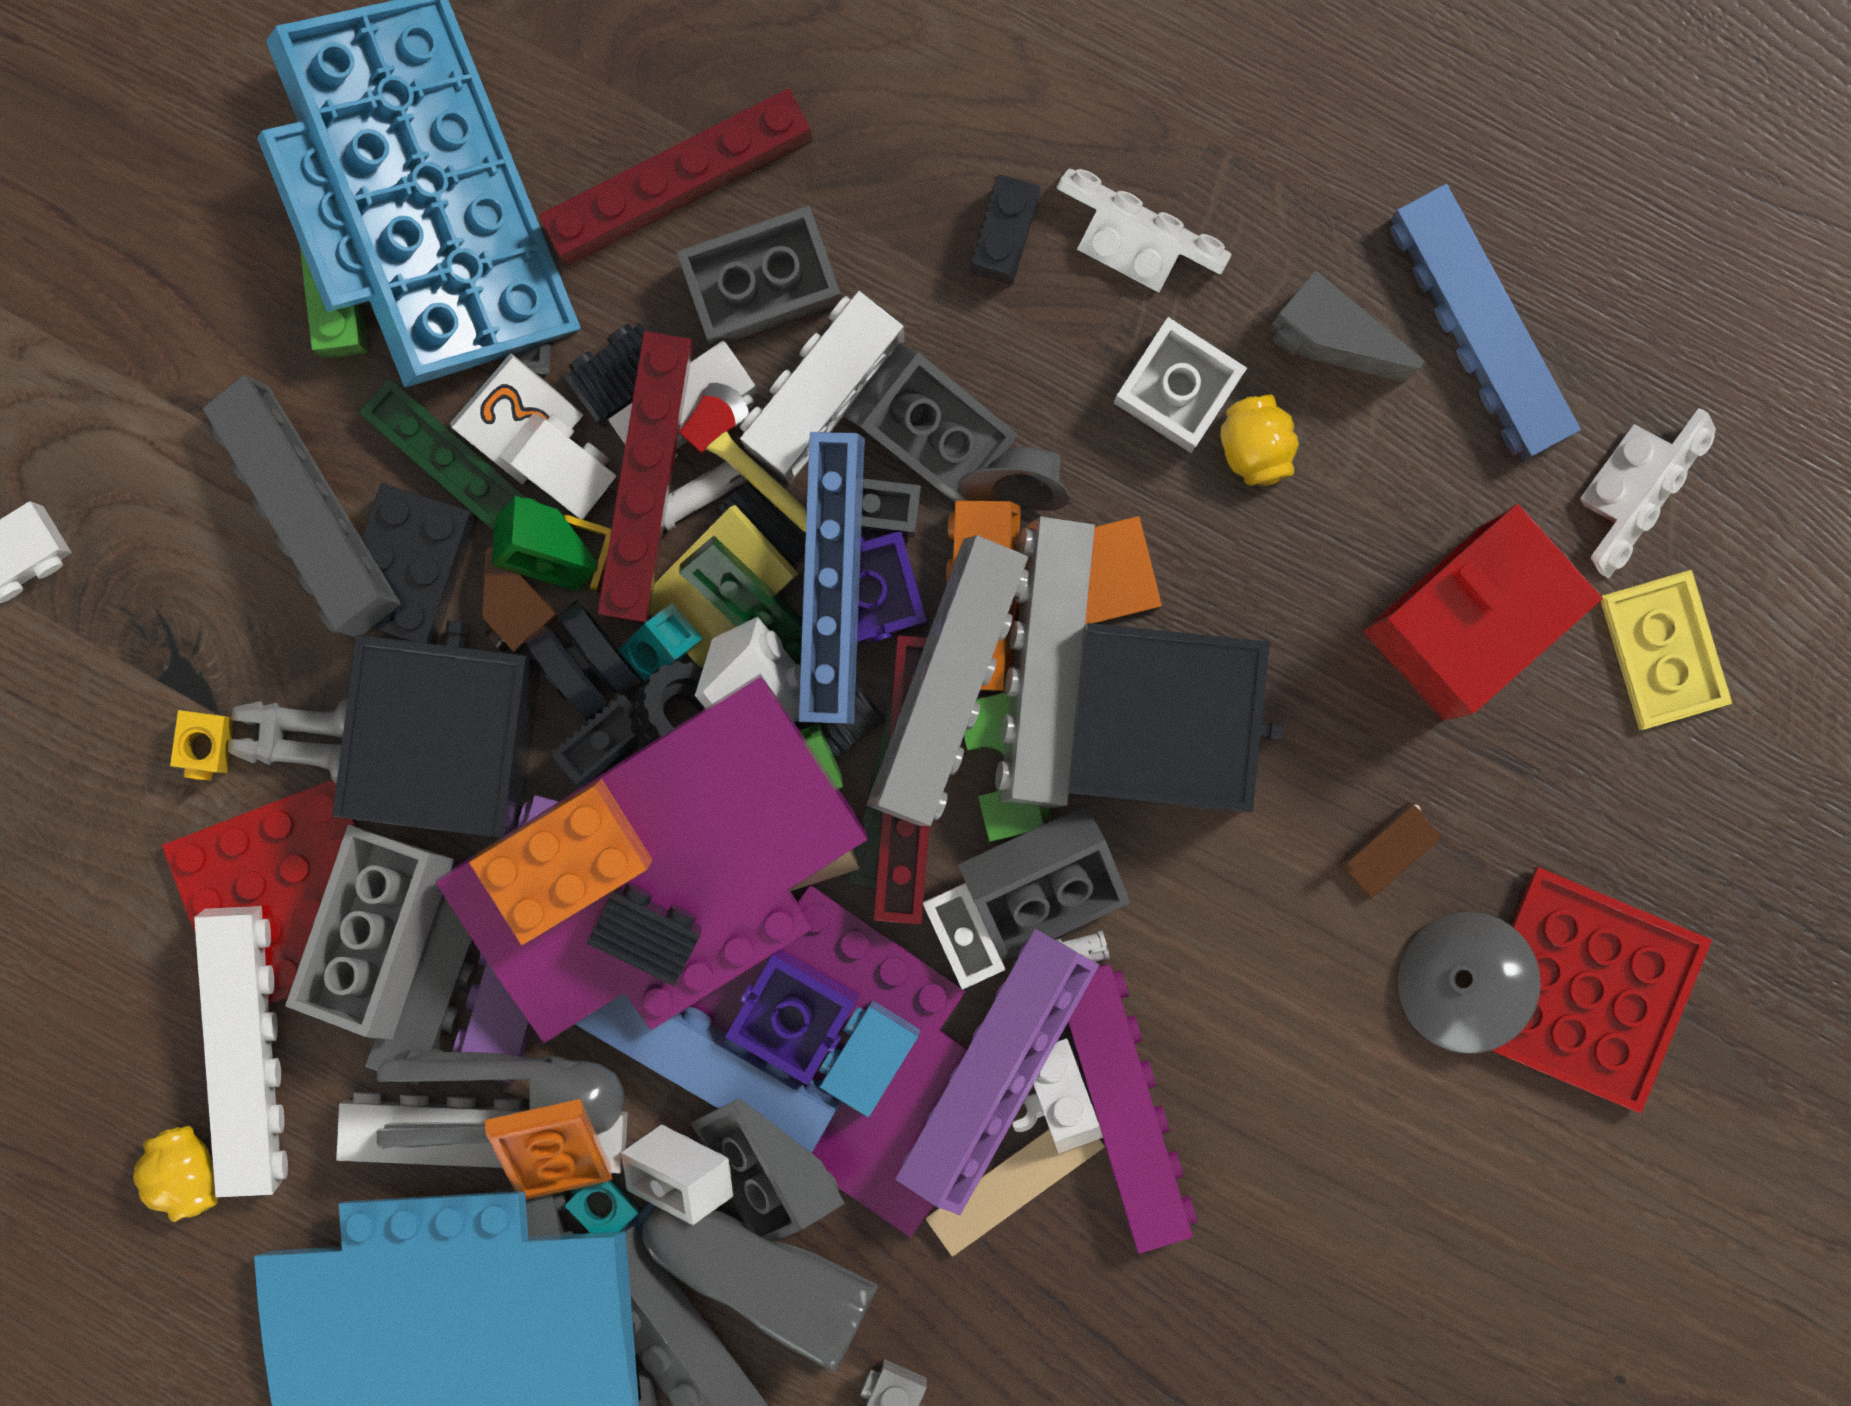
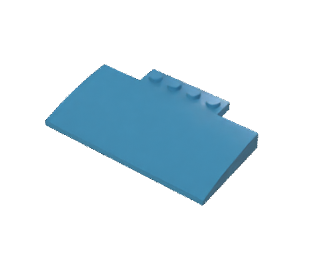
M393 0L275 26L267 38L266 44L298 122L262 130L257 139L326 311L330 312L370 301L404 388L509 356L510 353L515 354L577 333L581 327L449 0Z
M525 1191L345 1201L339 1203L342 1247L270 1250L254 1256L262 1344L272 1406H639L626 1232L528 1237Z

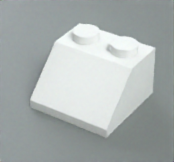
M756 617L712 639L695 696L707 708L761 673L792 721L795 722L799 718L801 665L795 664L783 649L782 642L777 634L769 631L762 621Z

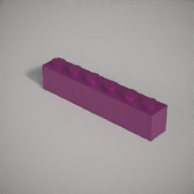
M1107 962L1099 965L1070 1017L1068 1026L1093 1109L1101 1129L1103 1142L1135 1248L1138 1254L1193 1238L1190 1225L1198 1222L1190 1196L1182 1198L1180 1196L1176 1180L1183 1178L1184 1175L1176 1150L1167 1152L1162 1134L1170 1132L1162 1105L1153 1107L1148 1089L1156 1087L1149 1061L1140 1062L1135 1044L1143 1042L1136 1017L1135 1015L1126 1017L1121 999L1129 997L1122 971L1120 969L1113 972L1111 965Z

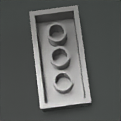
M348 825L285 1006L364 1037L393 1039L442 896L436 880L451 870L454 859L374 830Z

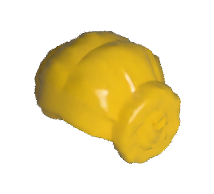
M1272 394L1260 397H1247L1231 405L1226 411L1227 419L1221 426L1220 437L1228 465L1233 472L1242 476L1244 482L1249 486L1256 484L1269 486L1293 476L1294 466L1292 461L1299 442L1297 435L1293 432L1294 423L1292 416L1277 407L1276 400Z
M187 1125L182 1128L168 1129L161 1133L159 1132V1135L155 1138L144 1140L145 1154L134 1166L133 1179L138 1188L141 1201L149 1209L167 1212L169 1219L172 1222H176L185 1217L197 1216L207 1211L210 1207L217 1205L218 1197L215 1195L214 1169L211 1156L206 1145L195 1135L191 1126Z

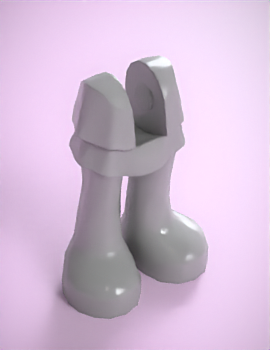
M344 698L334 711L295 710L280 707L277 703L263 705L261 701L233 707L231 713L232 721H240L249 725L260 723L258 742L254 741L255 739L249 738L241 740L228 739V752L253 764L259 760L268 765H271L273 762H291L319 766L328 769L331 778L337 783L342 744L284 740L285 731L343 738L348 698Z

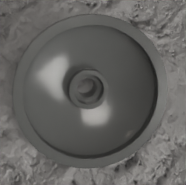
M1459 912L1446 915L1431 922L1412 939L1400 963L1398 991L1407 1018L1422 1036L1444 1049L1473 1054L1497 1049L1513 1040L1524 1030L1533 1017L1538 1005L1541 977L1533 950L1525 938L1511 925L1488 914ZM1463 971H1468L1473 977L1472 984L1468 988H1459L1456 982L1457 976Z

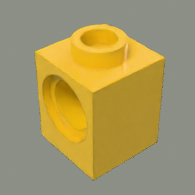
M178 710L170 766L185 768L183 776L185 778L212 781L213 772L227 773L230 758L228 739L233 737L235 721H232L231 717ZM206 734L212 742V749L206 758L200 760L193 752V742L199 735Z

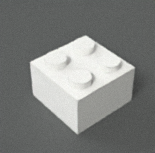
M1168 317L1117 394L1114 404L1189 453H1192L1247 368Z

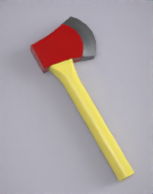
M709 383L698 407L679 431L680 435L701 454L708 450L727 461L806 533L807 509L749 457L729 435V432L742 425L749 415L745 400L738 391L728 385Z

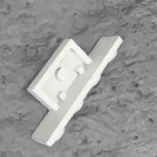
M1068 169L1057 185L1058 190L1097 210L1077 250L1157 292H1160L1179 254L1218 274H1222L1232 255L1224 249V244L1218 239L1206 234L1198 236L1183 228L1184 225L1178 218L1168 213L1161 212L1156 214L1143 207L1142 201L1131 193L1125 191H1118L1116 193L1101 185V180L1089 171Z
M1699 408L1673 444L1634 424L1581 496L1580 500L1585 507L1615 523L1591 556V560L1603 576L1611 577L1616 568L1619 569L1627 563L1637 539L1643 531H1648L1654 526L1660 515V508L1671 493H1676L1683 486L1687 478V470L1698 456L1704 455L1711 447L1716 428L1708 412Z

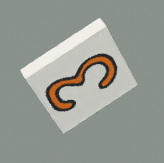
M510 353L450 422V425L456 432L523 485L528 478L500 456L533 413L546 420L553 414L571 429L581 419L583 413Z

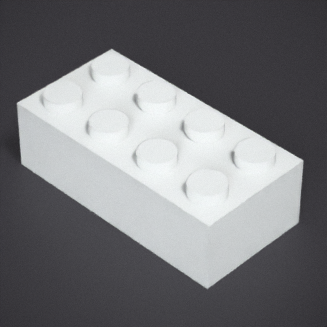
M860 291L852 300L845 296L837 304L829 316V319L832 321L829 329L822 337L815 333L808 340L799 353L803 358L800 365L793 373L785 370L770 389V392L773 394L771 401L763 410L758 406L755 407L740 427L744 431L740 440L745 450L788 485L809 461L810 432L831 433L898 344L904 342V326Z

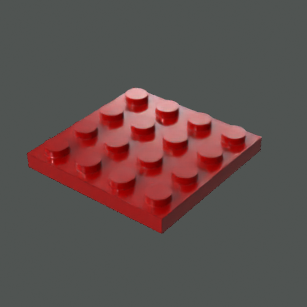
M333 779L162 845L194 933V917L204 909L262 906V919H268L271 928L270 946L265 948L266 966H272L274 972V991L272 994H268L269 1004L289 997L347 826L353 825L358 827L356 819L332 817L336 783Z
M1534 867L1511 926L1525 938L1535 954L1541 977L1540 997L1534 1015L1524 1030L1507 1044L1491 1051L1641 1114L1712 939L1545 869Z

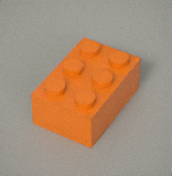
M600 778L485 848L469 863L520 944L524 945L648 869L653 859L606 784Z

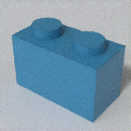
M873 1000L866 1011L857 1007L843 1030L851 1035L842 1051L835 1048L832 1054L829 1053L819 1069L821 1073L826 1075L820 1088L868 1118L921 1031Z

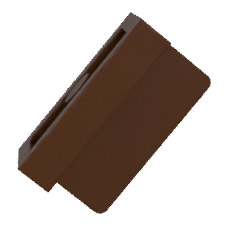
M1408 802L1339 862L1369 898L1375 897L1442 838L1420 812L1423 808L1418 802Z

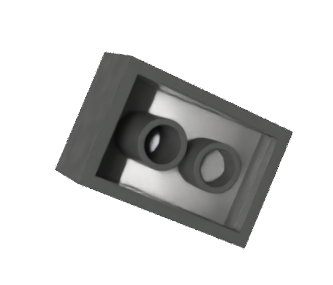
M1317 270L1282 309L1269 328L1276 334L1273 337V341L1291 356L1299 353L1305 359L1401 382H1406L1425 363V360Z
M901 342L843 415L953 503L955 501H967L961 497L957 490L959 480L967 473L978 469L992 468L995 460L1007 451L1018 436L1016 432L922 354Z
M741 1098L690 1123L703 1146L717 1151L728 1158L733 1197L731 1199L747 1229L754 1234L774 1242L805 1229L845 1204L839 1194L837 1181L826 1170L822 1161Z

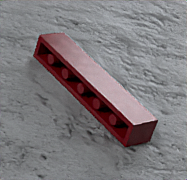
M787 88L539 214V217L564 264L568 266L812 142L811 129L790 88Z
M644 331L598 614L642 622L649 620L694 346L692 339Z
M897 637L888 744L927 638ZM882 812L874 921L921 925L930 826H918Z

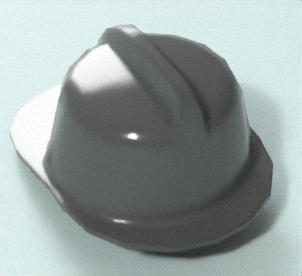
M1022 446L1011 448L995 460L992 468L978 469L967 473L959 480L957 486L959 494L967 501H1008L1020 505L1021 508L1044 511L1061 509L1068 504L1070 497L1067 488L1060 483V455L1056 452Z

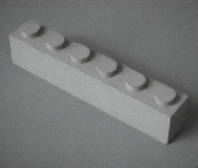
M1040 516L1030 522L1028 528L1022 530L1019 541V553L1029 556L1024 568L1028 571V579L1022 593L1018 597L1014 596L1015 602L1020 603L1018 621L1013 622L1009 638L1010 648L1015 649L1014 666L1008 669L1005 679V694L1010 696L1009 714L1003 716L1000 727V740L1006 743L1004 761L998 763L995 775L996 789L1001 790L1000 802L1052 809L1067 805L1094 524Z
M978 535L963 539L866 804L867 806L918 826H931L933 819L938 820L942 815L948 797L947 793L943 792L949 775H954L962 762L964 749L960 747L965 730H970L977 720L980 704L976 703L981 686H986L993 676L996 659L992 658L998 640L1003 641L1010 629L1012 615L1008 614L1014 596L1018 597L1026 585L1028 571L1024 568L1029 556Z

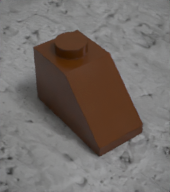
M492 545L485 552L482 618L490 626L485 631V634L503 653L510 648L514 653L520 655L528 648L525 639L543 625L551 627L558 621V614L522 574L491 565Z

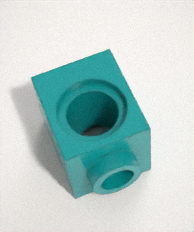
M671 603L647 621L618 651L639 676L646 681L652 673L664 664L668 666L673 662L680 661L703 637L677 607Z
M613 1177L608 1182L568 1190L574 1197L565 1205L590 1233L619 1232L642 1209ZM597 1191L606 1193L612 1200L611 1213L607 1215L595 1214L588 1204L589 1195Z

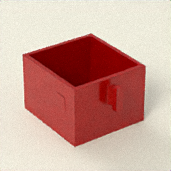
M1517 503L1484 522L1369 624L1363 632L1435 713L1445 721L1471 715L1478 711L1603 598Z

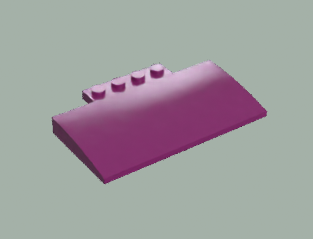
M760 673L531 819H535L602 778L653 859L646 871L624 883L621 887L625 888L627 883L642 887L653 895L651 902H655L667 910L671 905L682 907L697 917L695 923L702 927L701 936L675 986L586 943L588 935L610 893L524 945H521L469 862L476 855L436 880V884L491 969L543 1043L623 993L626 994L652 1030L812 930L811 921L789 889L865 842L867 835L865 827Z
M810 885L798 904L811 921L812 930L781 949L860 995L837 1034L841 1036V1039L835 1048L842 1051L851 1035L843 1030L857 1007L866 1011L872 1000L921 1030L917 1040L869 1118L846 1103L841 1102L812 1154L821 1160L826 1170L833 1175L839 1189L911 1238L933 1207V1204L895 1179L903 1167V1160L906 1154L914 1147L923 1131L928 1114L938 1104L947 1088L952 1071L960 1064L968 1050L963 1044L941 1030V1027L966 991ZM772 955L689 1007L704 1012L712 1019L711 1024L728 1033L744 1005L740 1001L750 984L753 986L756 984ZM829 1052L826 1053L812 1079L822 1082L825 1079L826 1075L821 1073L819 1069Z

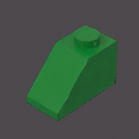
M515 496L495 517L492 566L573 591H577L597 571L598 562L558 509L540 504L537 500Z

